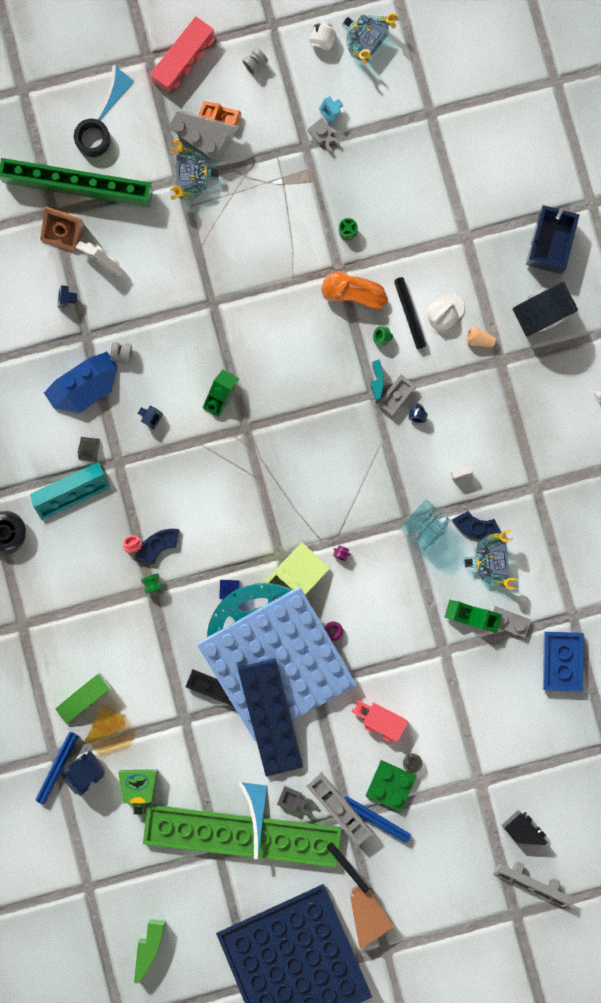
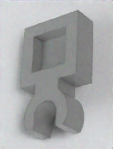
M323 118L308 128V133L319 146L323 142L325 143V148L329 153L332 152V148L329 146L331 143L336 144L337 147L340 146L339 140L331 137L334 131Z

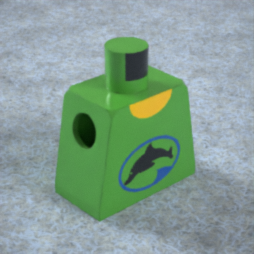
M158 769L119 771L123 802L133 803L134 815L145 814V803H152Z

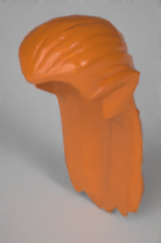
M340 270L329 274L322 283L321 291L324 299L328 301L344 302L350 300L378 310L383 309L382 305L388 303V298L385 296L386 292L382 285L364 278L349 276Z

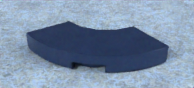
M469 511L451 519L460 532L473 539L490 540L491 536L502 533L495 519L488 521L479 520L473 517Z
M179 529L160 530L148 537L142 543L139 551H137L135 561L154 564L157 556L162 551L176 548Z

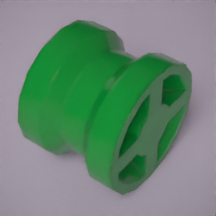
M351 218L343 219L339 224L338 231L340 237L344 240H352L357 234L358 226L356 221Z
M159 573L140 579L141 583L145 585V594L164 588L163 584L159 582Z

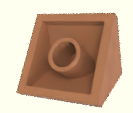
M45 207L40 240L76 252V246L81 240L86 226L81 218Z

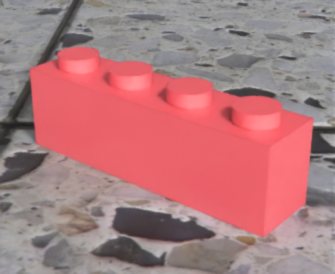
M195 16L150 73L152 82L169 94L173 90L175 91L180 86V80L184 75L187 76L191 72L195 61L198 62L202 58L205 48L213 44L215 40L214 29Z

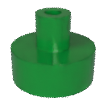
M378 326L373 333L374 343L386 346L389 341H392L393 334L390 332V329Z

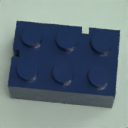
M542 205L525 265L563 274L567 267L580 214L563 210L559 219H556L559 209Z

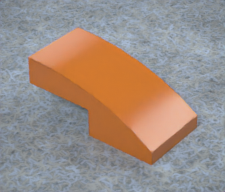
M203 101L199 112L201 116L238 125L242 114L239 110L225 108L218 103Z

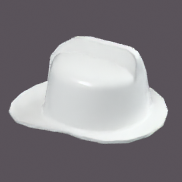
M445 293L438 297L425 312L424 322L427 328L434 333H443L449 330L464 313L465 306L461 297L454 293Z

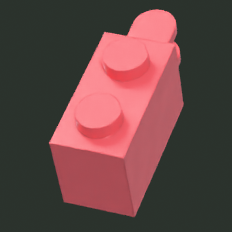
M357 699V705L351 712L364 718L362 722L366 725L364 729L373 734L378 731L383 734L381 738L391 743L393 740L398 742L408 720L374 702L369 706ZM364 707L369 709L366 716L361 713Z

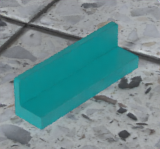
M97 462L31 493L30 496L35 511L40 519L44 520L111 488L103 473L101 464Z

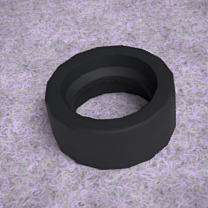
M93 118L85 119L74 130V141L82 154L88 157H98L108 150L111 141L108 128L100 120ZM89 128L99 129L103 134L102 143L97 147L87 148L81 140L84 131Z

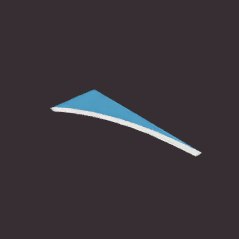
M115 65L112 67V77L108 93L94 119L101 120L134 83L129 76ZM89 128L85 132L89 134L93 128Z
M239 782L252 816L254 859H258L267 785Z

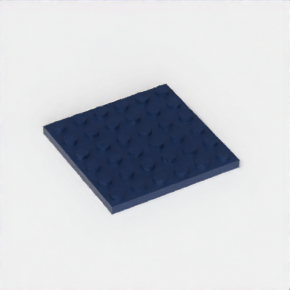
M324 884L216 933L244 1003H361L373 997Z

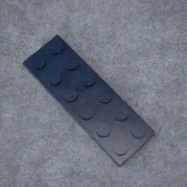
M276 658L238 667L265 776L303 768Z

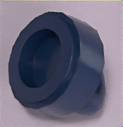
M416 403L413 410L409 411L408 418L415 423H425L428 413L425 412L421 404Z

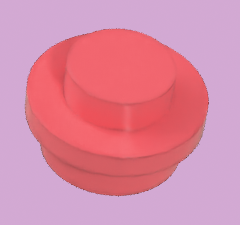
M134 535L127 537L123 542V548L127 553H135L142 547L141 539Z

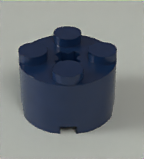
M89 750L87 755L83 754L68 767L70 770L66 773L63 772L60 777L74 794L81 796L89 789L90 783L94 782L96 784L104 777L105 767Z

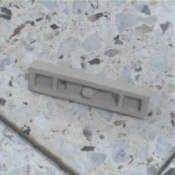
M322 772L307 784L306 787L358 846L373 834L372 829Z
M518 861L514 863L512 869L503 864L495 867L494 875L565 908L571 905L573 897L558 891L559 880L553 878L549 881L548 886L522 874L524 864Z

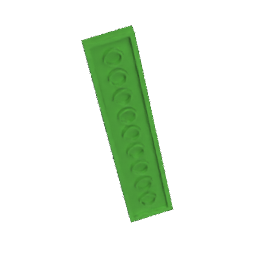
M148 804L143 844L254 857L252 816ZM263 817L258 858L337 867L338 861L326 847L332 842L339 850L341 827Z

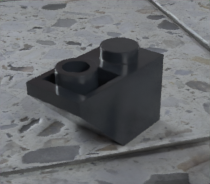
M518 810L501 825L516 843L546 845L548 843L544 839L546 834L539 826L535 829L531 824L533 819L526 812L522 814Z

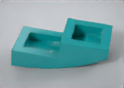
M380 359L372 361L376 380L371 381L370 386L375 402L380 401L383 388V372Z

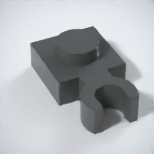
M284 785L277 805L294 812L299 807L303 813L309 814L310 810L305 809L304 805L305 803L313 804L314 801L310 798L301 799L302 792Z

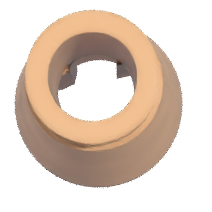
M477 327L470 328L466 336V342L472 346L493 348L496 340L495 337Z

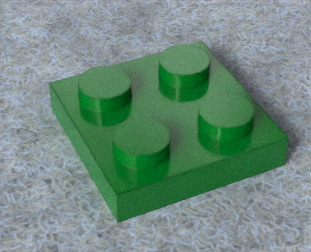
M380 760L365 796L402 812L417 776Z

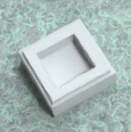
M471 466L452 471L450 474L452 480L470 476L473 472Z

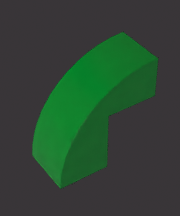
M449 599L444 618L497 633L502 614Z

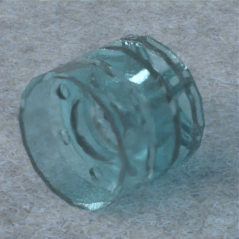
M427 499L424 500L400 528L408 537L417 532L419 535L415 540L416 544L424 538L426 541L421 546L423 550L437 542L451 521L447 517L440 523L438 520L443 516L442 512L435 517L432 516L436 507Z

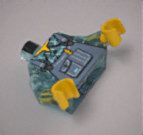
M391 13L388 16L361 15L356 22L347 17L342 27L349 31L346 37V45L351 57L362 61L363 65H366L388 36V26L390 25L393 29L396 28L397 25L394 21L400 20L396 13Z
M174 140L171 144H174L176 149L170 148L169 151L173 154L176 152L179 154H177V186H173L169 190L174 191L176 194H173L171 199L176 200L179 197L181 199L194 200L202 195L204 191L208 190V180H219V169H208L207 159L196 151L182 146L179 140Z
M507 529L502 533L488 534L479 541L477 547L474 548V556L464 557L465 569L476 568V575L480 576L482 581L492 586L506 587L512 590L517 589V587H512L511 581H518V579L510 578L506 542L513 540V538H507L506 533L511 532L510 529Z

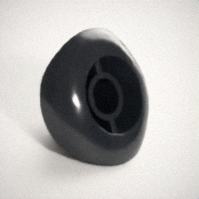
M0 511V554L8 555L15 553L21 548L25 540L26 528L23 520L16 513Z

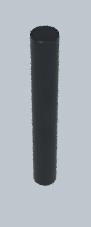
M331 842L326 848L365 894L370 887Z

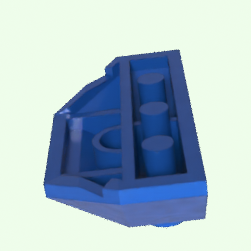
M107 351L95 355L57 378L44 394L54 409L81 413L112 392L118 367L114 361H111Z

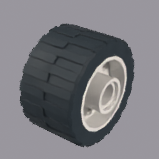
M561 282L547 290L544 288L528 296V300L512 309L526 337L536 332L546 331L562 323L569 315L578 311L565 282Z

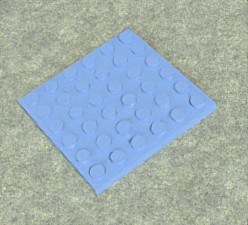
M300 586L197 643L199 650L254 741H256L238 667L276 658L292 720L356 686L355 680Z

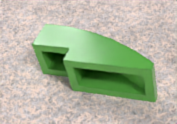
M99 673L63 701L55 710L64 722L68 724L112 688L101 673Z
M149 920L146 939L140 938L138 942L134 983L138 984L151 966L162 940L165 921Z

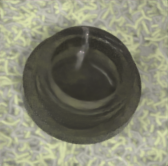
M408 754L403 759V767L409 773H416L422 768V759L417 754Z

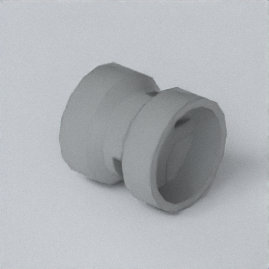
M256 47L251 51V55L246 56L242 62L247 70L255 75L261 66L268 63V59Z
M112 342L111 361L123 360L130 363L133 350L132 344L120 345L119 342Z

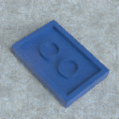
M544 631L543 690L583 691L584 633Z

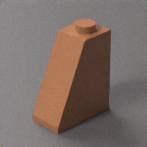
M357 885L351 890L350 899L358 943L362 950L394 926L371 890L369 889L364 894Z

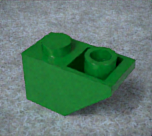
M222 369L214 379L202 408L219 417L233 394L239 378Z

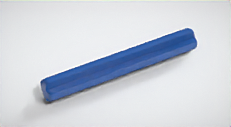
M68 733L35 799L38 803L43 805L46 803L79 737L76 733Z
M344 797L360 817L404 843L410 840L411 834L350 797Z

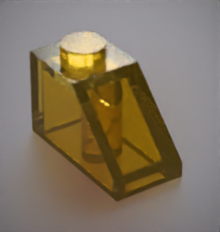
M106 705L102 706L84 742L90 743L114 735L117 731L121 732L126 723L123 720L125 715Z

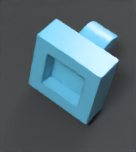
M327 97L323 100L319 110L328 124L336 120L341 111L339 108L344 105L340 99L333 101L331 97Z

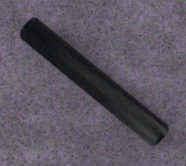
M399 277L394 280V284L416 349H423L426 347V342L403 277Z

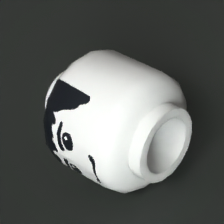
M322 21L321 24L313 26L309 38L313 49L321 52L331 49L336 36L332 24Z

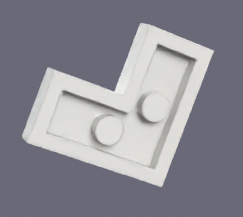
M79 241L76 248L88 258L97 261L109 272L120 276L124 271L118 266L119 262L111 256L108 258L105 255L107 252L101 247H96L90 242L85 244Z

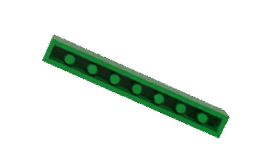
M1 158L0 180L2 183L150 207L153 194L151 182Z

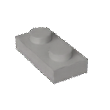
M401 374L377 405L393 416L416 385Z
M494 606L493 612L502 614L499 629L525 638L531 619Z

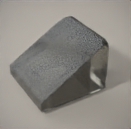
M81 437L78 447V459L97 462L100 439Z

